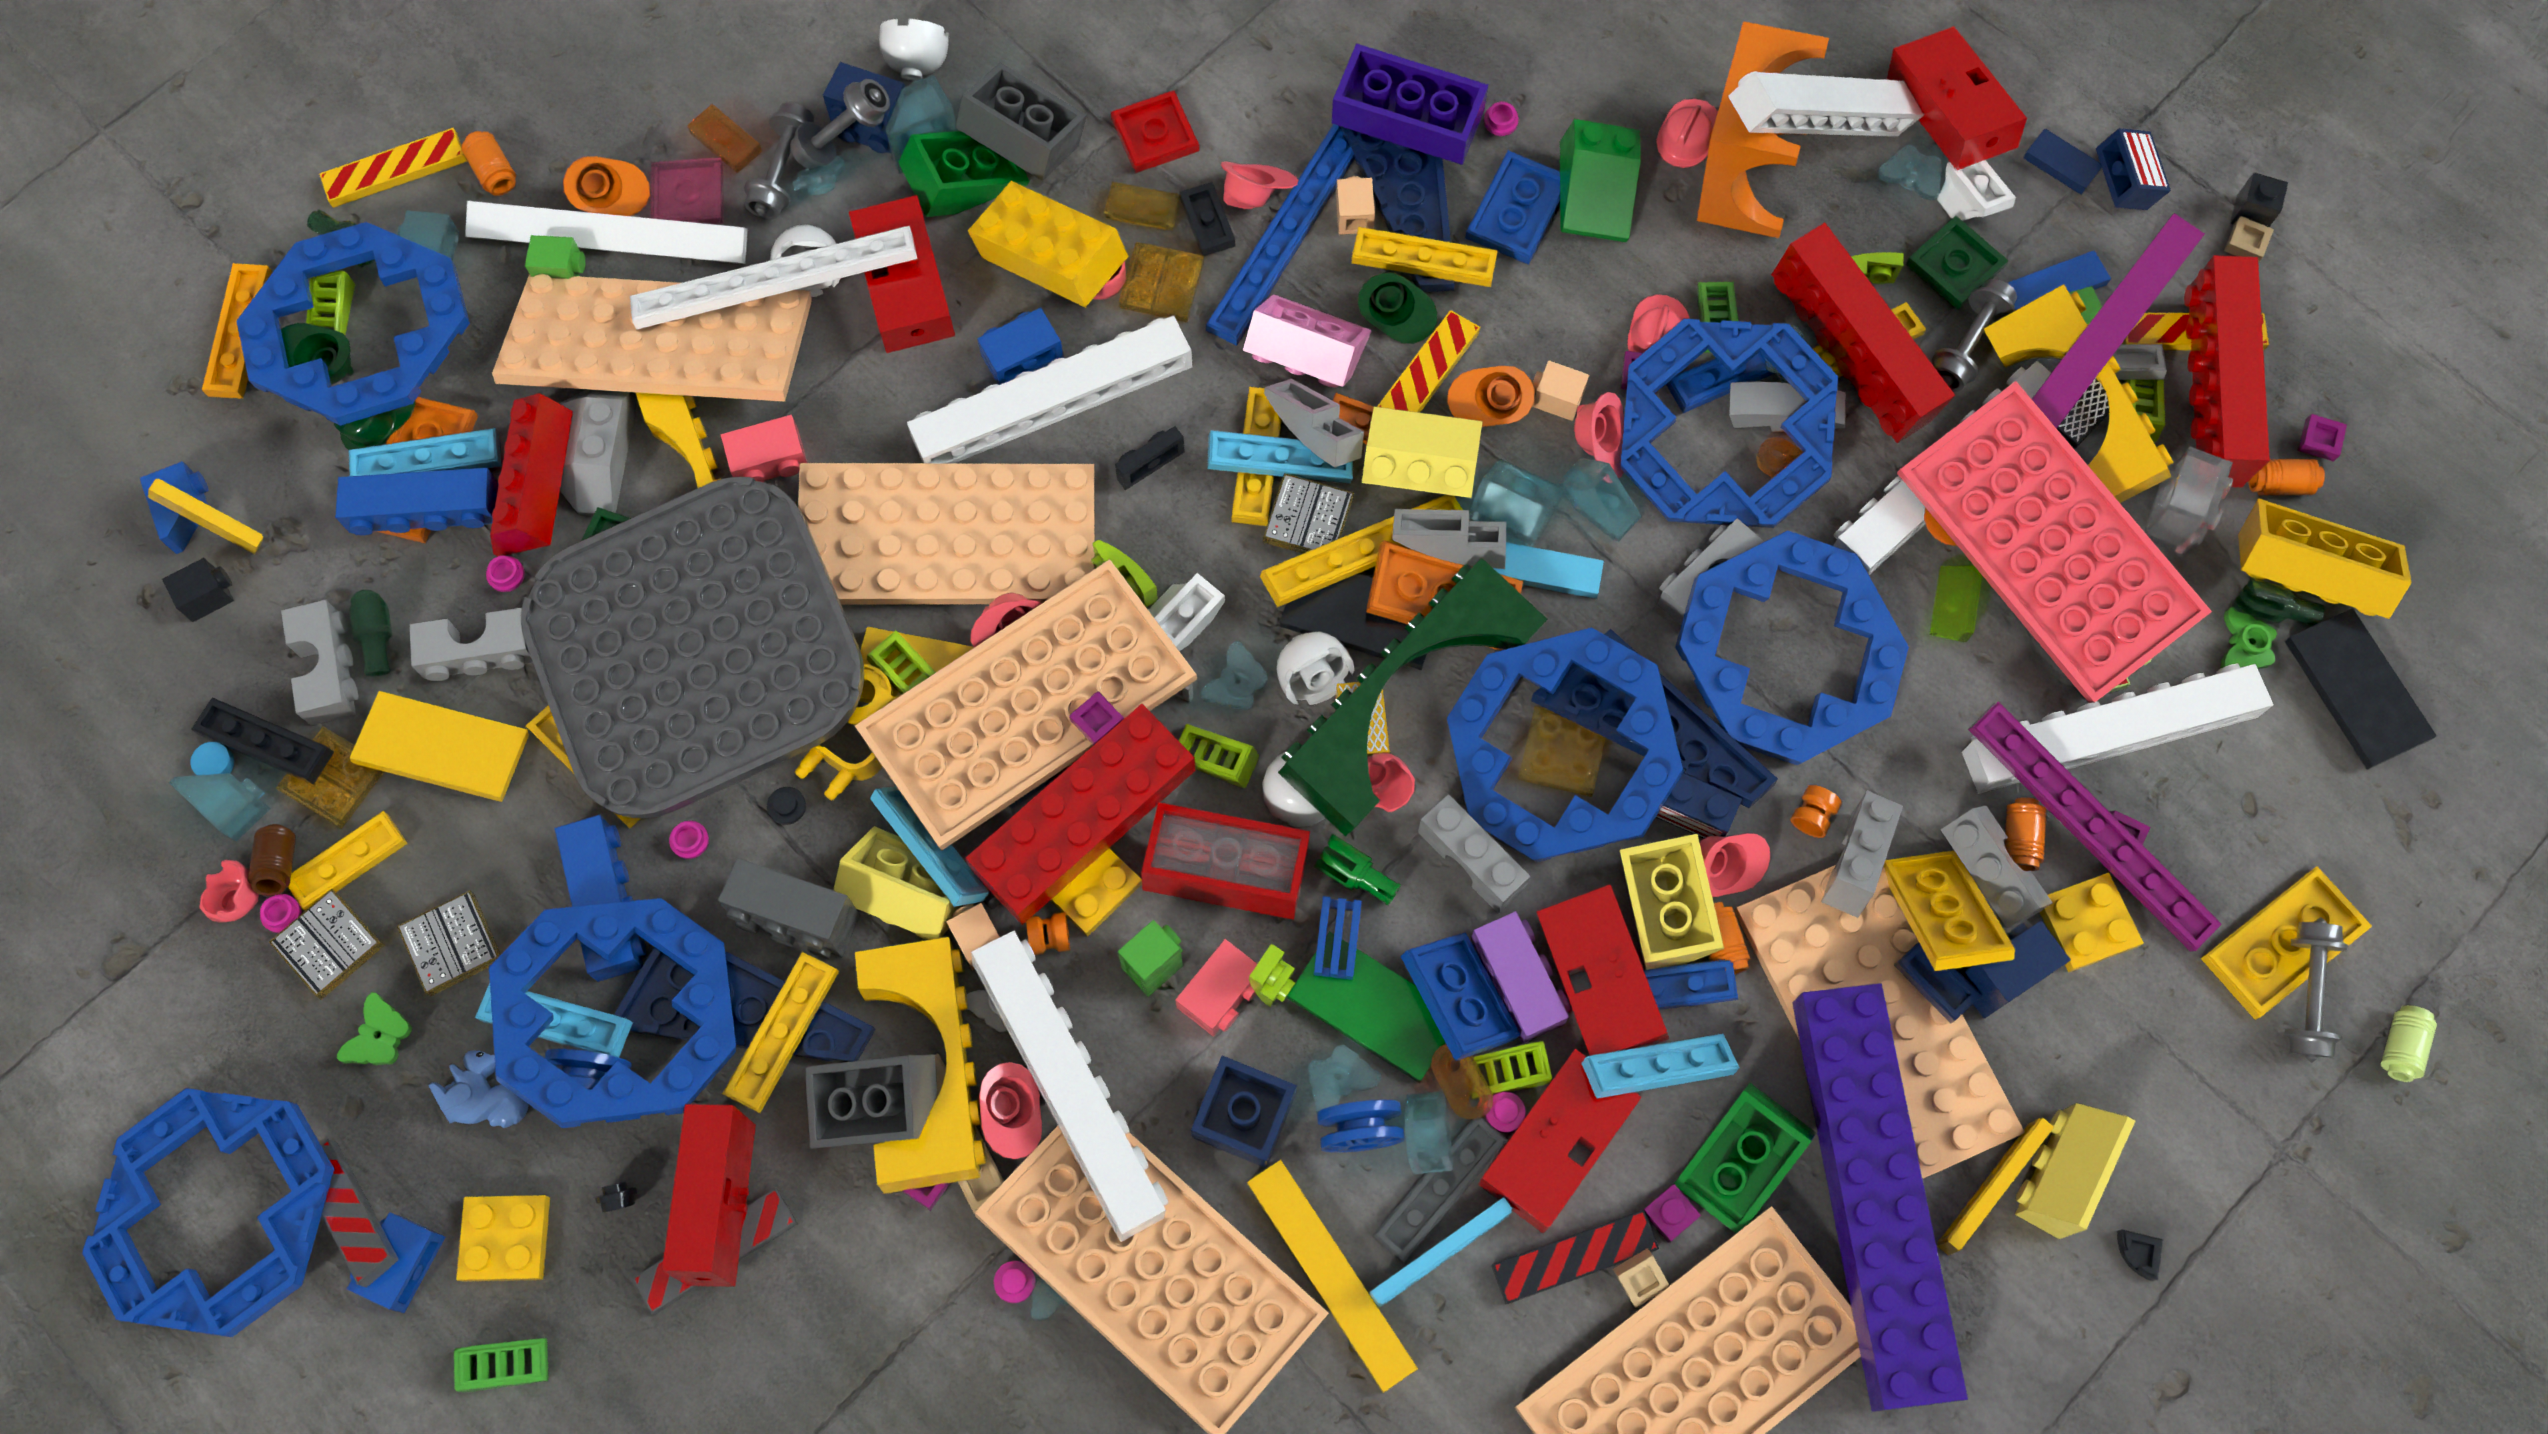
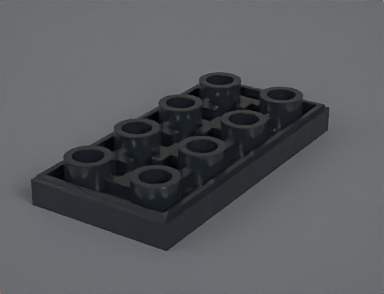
M1361 574L1353 575L1287 603L1280 620V627L1302 634L1311 632L1327 633L1335 637L1344 647L1383 659L1385 658L1380 653L1395 637L1402 642L1409 634L1404 629L1408 624L1366 612L1373 578ZM1427 654L1412 660L1406 666L1422 670Z
M2353 608L2290 636L2284 641L2367 770L2437 737Z

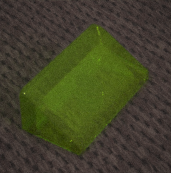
M1974 565L1941 566L1939 568L1929 635L1965 643L1973 635L1982 575Z

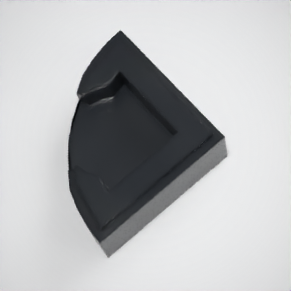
M2123 1229L2117 1231L2118 1247L2127 1265L2145 1279L2151 1281L2158 1280L2163 1239Z

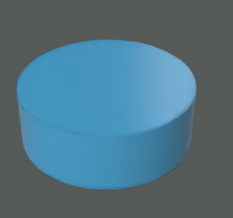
M207 742L200 745L193 752L190 764L196 775L205 781L216 782L226 778L231 773L235 760L232 752L218 742Z

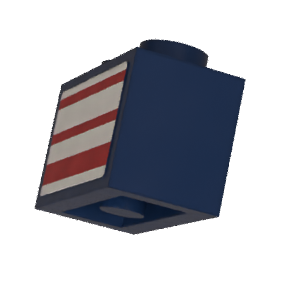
M2118 128L2095 148L2115 208L2148 210L2171 191L2151 131Z
M1683 773L1656 818L1692 834H1698L1701 838L1708 836L1725 837L1729 832L1742 799Z

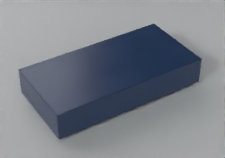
M2047 129L2041 132L2023 157V159L2080 195L2084 193L2102 169L2100 162Z
M1919 942L1894 964L1909 982L1950 1023H1953L1982 996L1956 968L1935 971Z

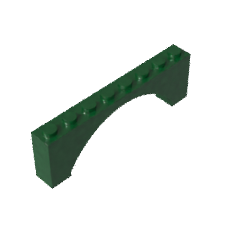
M1483 558L1473 567L1466 563L1451 579L1456 585L1449 592L1442 588L1428 603L1433 609L1425 617L1419 612L1404 628L1409 633L1404 640L1400 642L1395 637L1380 653L1385 658L1378 667L1370 663L1356 678L1361 685L1353 693L1346 688L1331 704L1336 711L1328 719L1321 715L1307 729L1306 732L1311 737L1303 746L1296 741L1281 757L1286 763L1279 770L1278 774L1345 837L1380 802L1372 790L1368 769L1367 744L1371 715L1378 696L1388 679L1412 660L1427 653L1449 647L1488 646L1509 649L1525 645L1548 620Z

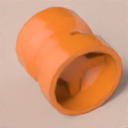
M1808 785L1802 796L1803 804L1795 809L1790 821L1803 833L1817 838H1824L1831 826L1829 820L1831 816L1838 813L1842 801L1836 794L1826 788Z
M1066 912L1054 913L1051 918L1042 919L1040 916H1032L1026 921L1028 943L1034 955H1042L1046 950L1055 949L1058 952L1070 951V936ZM1044 924H1047V934H1048L1049 944H1046V934H1045Z

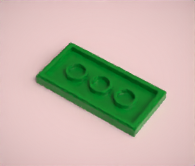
M1330 931L1326 936L1323 960V967L1325 968L1331 967L1334 934ZM1343 939L1341 941L1338 969L1346 970L1349 943ZM1357 948L1353 980L1314 975L1315 952L1288 993L1287 999L1420 1083L1446 1042L1417 987Z

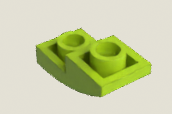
M1877 252L1851 257L1872 283L1894 284L1903 267L1904 253Z
M1099 539L1092 543L1095 557L1091 559L1093 565L1095 564V569L1110 559L1145 607L1158 600L1156 585L1137 563L1108 543Z
M1272 943L1249 976L1252 989L1261 1001L1269 1007L1272 1006L1276 998L1283 1002L1295 985V982L1290 979L1295 968L1282 960L1285 952Z

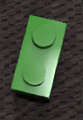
M1152 920L1117 951L1122 970L1147 997L1152 995L1183 967L1181 957L1183 950L1179 946L1181 943L1180 938L1167 924L1161 928Z

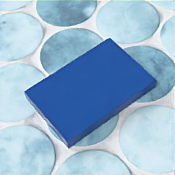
M1508 150L1466 231L1465 239L1492 250H1498L1497 252L1529 265L1560 203V171Z
M1466 932L1409 949L1400 956L1455 1061L1512 1042L1521 1035Z

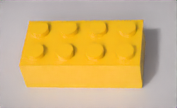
M1013 181L1004 188L968 230L983 259L1085 308L1129 257L1116 228Z
M2259 498L2238 534L2241 571L2246 572L2252 578L2258 580L2269 579L2281 583L2291 591H2305L2317 595L2322 600L2331 604L2342 603L2354 607L2359 612L2368 616L2378 615L2390 619L2412 583L2404 545Z

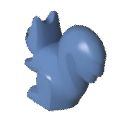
M472 1050L464 1055L465 1071L455 1064L449 1066L454 1077V1081L451 1084L443 1087L436 1082H432L428 1085L450 1124L453 1122L476 1124L488 1119L492 1127L501 1126L502 1128H507L513 1124H518L528 1111L529 1104L502 1084L490 1087L486 1078L496 1071L495 1055L482 1051Z

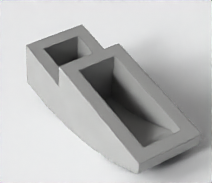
M1292 378L1265 387L1264 394L1282 421L1319 458L1334 468L1362 458L1364 431L1339 418L1340 405Z
M1734 382L1730 386L1729 416L1734 428L1770 426L1772 432H1784L1781 424L1807 402L1789 383ZM1838 390L1836 393L1835 429L1846 428V392Z
M1395 509L1394 541L1412 550L1441 560L1463 565L1467 563L1469 566H1474L1483 558L1492 568L1505 569L1507 522L1469 521V510Z

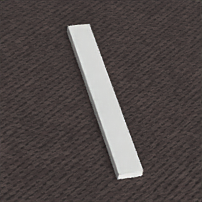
M467 201L465 236L529 243L531 235L573 237L578 248L745 264L748 229L724 225Z
M910 226L632 295L630 296L632 322L637 330L917 259Z

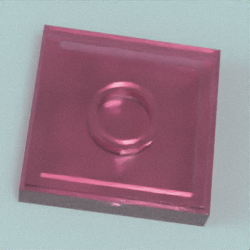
M721 157L651 162V219L713 225L724 224L723 162Z

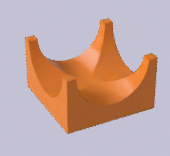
M1743 21L1710 139L1697 221L1775 238L1780 237L1784 219L1772 215L1760 205L1750 188L1746 170L1770 164L1796 166L1801 145L1793 144L1778 137V135L1789 133H1750L1728 95L1739 87L1738 82L1740 79L1751 72L1781 73L1790 65L1801 60L1810 58L1824 59L1829 38Z

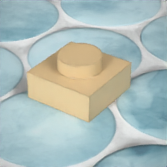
M2240 216L2234 224L2224 251L2235 256L2258 257L2259 263L2264 257L2274 229Z
M1648 1248L1613 1269L1635 1308L1657 1296L1670 1286Z

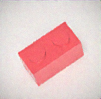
M792 415L720 434L729 469L733 477H750L759 482L779 476L791 477L799 473L800 463H807L799 430Z
M1225 939L1175 999L1177 1008L1213 1037L1219 1029L1224 1032L1227 1031L1238 1017L1239 1013L1236 1011V1008L1244 998L1251 1001L1256 995L1250 985L1249 976L1257 963Z

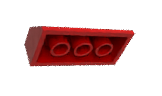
M541 393L514 400L510 412L511 420L508 437L504 446L505 453L501 474L498 479L499 487L495 508L492 513L493 521L490 532L493 555L506 556L551 545L573 411Z

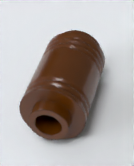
M271 824L264 826L254 834L248 882L251 884L252 889L261 895L275 896L281 894L290 884L296 836L290 829L282 825Z

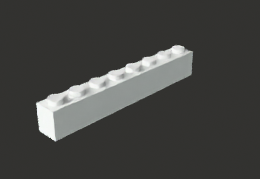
M1754 71L1741 78L1738 82L1739 87L1728 95L1750 133L1899 136L1924 115L1905 82L1888 79H1862Z
M1175 316L1166 319H1155L1144 328L1134 332L1120 333L1109 342L1101 345H1090L1079 354L1066 359H1055L1046 367L1033 372H1023L1017 375L1015 379L1001 385H990L984 388L981 393L968 398L955 399L948 406L936 411L920 413L913 420L908 421L907 425L923 463H957L1192 368L1191 349Z
M2036 361L2027 370L2020 367L2006 383L2010 386L2016 381L2032 399L2051 372L2040 362ZM1998 388L1995 389L1984 400L1982 405L1984 406L2002 391ZM1972 410L1971 412H1969V413L1961 420V422H1963L1966 418H1968L1970 415H1972L1975 411ZM1897 476L1885 488L1884 492L1886 495L1881 500L1877 501L1873 498L1860 510L1859 515L1861 517L1854 524L1848 520L1833 535L1837 539L1833 546L1857 554L1868 575L1875 571L1926 525L1924 521L1925 506L1900 476Z
M2236 663L2219 669L2216 675L2205 677L2204 673H2198L2182 680V684L2172 687L2169 682H2165L2149 688L2146 694L2135 696L2134 692H2128L2112 699V703L2100 705L2099 701L2091 702L2079 707L2077 712L2065 715L2064 711H2058L2043 717L2042 722L2030 725L2029 721L2025 720L2020 723L2068 770L2258 718L2274 704L2256 664L2240 668L2239 664ZM1975 736L1971 737L1972 742L1962 751L1978 794L2020 783Z
M1012 931L972 951V964L1120 1242L1164 1219L1166 1212L1164 1206L1168 1204L1167 1197L1158 1182L1151 1184L1144 1171L1149 1166L1139 1146L1132 1148L1125 1134L1129 1133L1128 1125L1121 1112L1118 1110L1113 1113L1106 1101L1110 1097L1108 1088L1100 1075L1095 1078L1093 1077L1087 1064L1091 1063L1089 1053L1082 1041L1074 1042L1068 1031L1073 1028L1071 1020L1063 1007L1058 1009L1055 1007L1050 997L1054 994L1052 985L1045 973L1038 975L1032 964L1036 958L1026 939L1020 941L1015 931Z

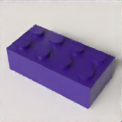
M1356 43L1333 98L1332 124L1463 165L1485 110L1489 85Z

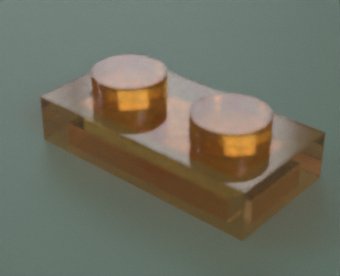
M713 104L687 125L690 134L736 173L740 172L762 152L760 143Z

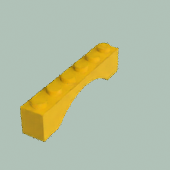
M635 392L644 420L653 436L669 444L685 458L694 471L697 487L700 488L717 481L712 470L718 468L714 454L710 447L704 449L701 440L707 438L705 428L700 417L694 418L691 409L697 407L694 397Z

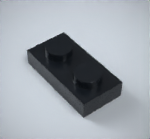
M1213 182L1181 191L1180 201L1202 257L1236 247L1235 237Z
M1174 426L1167 431L1157 432L1149 439L1146 445L1138 450H1130L1120 457L1118 463L1115 464L1118 482L1125 490L1185 452L1184 437L1177 427Z

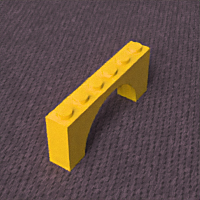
M2063 284L1983 329L2005 368L2033 358H2055L2062 360L2088 325L2081 315L2087 309L2078 292L2075 291L2069 294ZM2112 355L2096 376V379L2105 389L2109 402L2108 430L2100 450L2088 466L2119 503H2122L2172 477L2167 466L2174 462L2164 444L2155 446L2150 435L2156 431L2146 413L2138 416L2132 405L2138 399L2128 382L2121 385L2115 373L2121 371Z
M945 937L855 952L858 990L865 1001L897 1002L922 1013L941 1033L946 1050L944 1082L919 1138L873 1144L877 1185L886 1194L906 1189L981 1178L979 1165L986 1164V1154L983 1140H976L975 1125H981V1116L978 1100L972 1101L970 1086L977 1085L974 1062H967L966 1048L972 1047V1035L969 1023L963 1024L962 1010L968 1009V1000L965 986L959 987L957 973L964 972L961 950H954L950 938Z

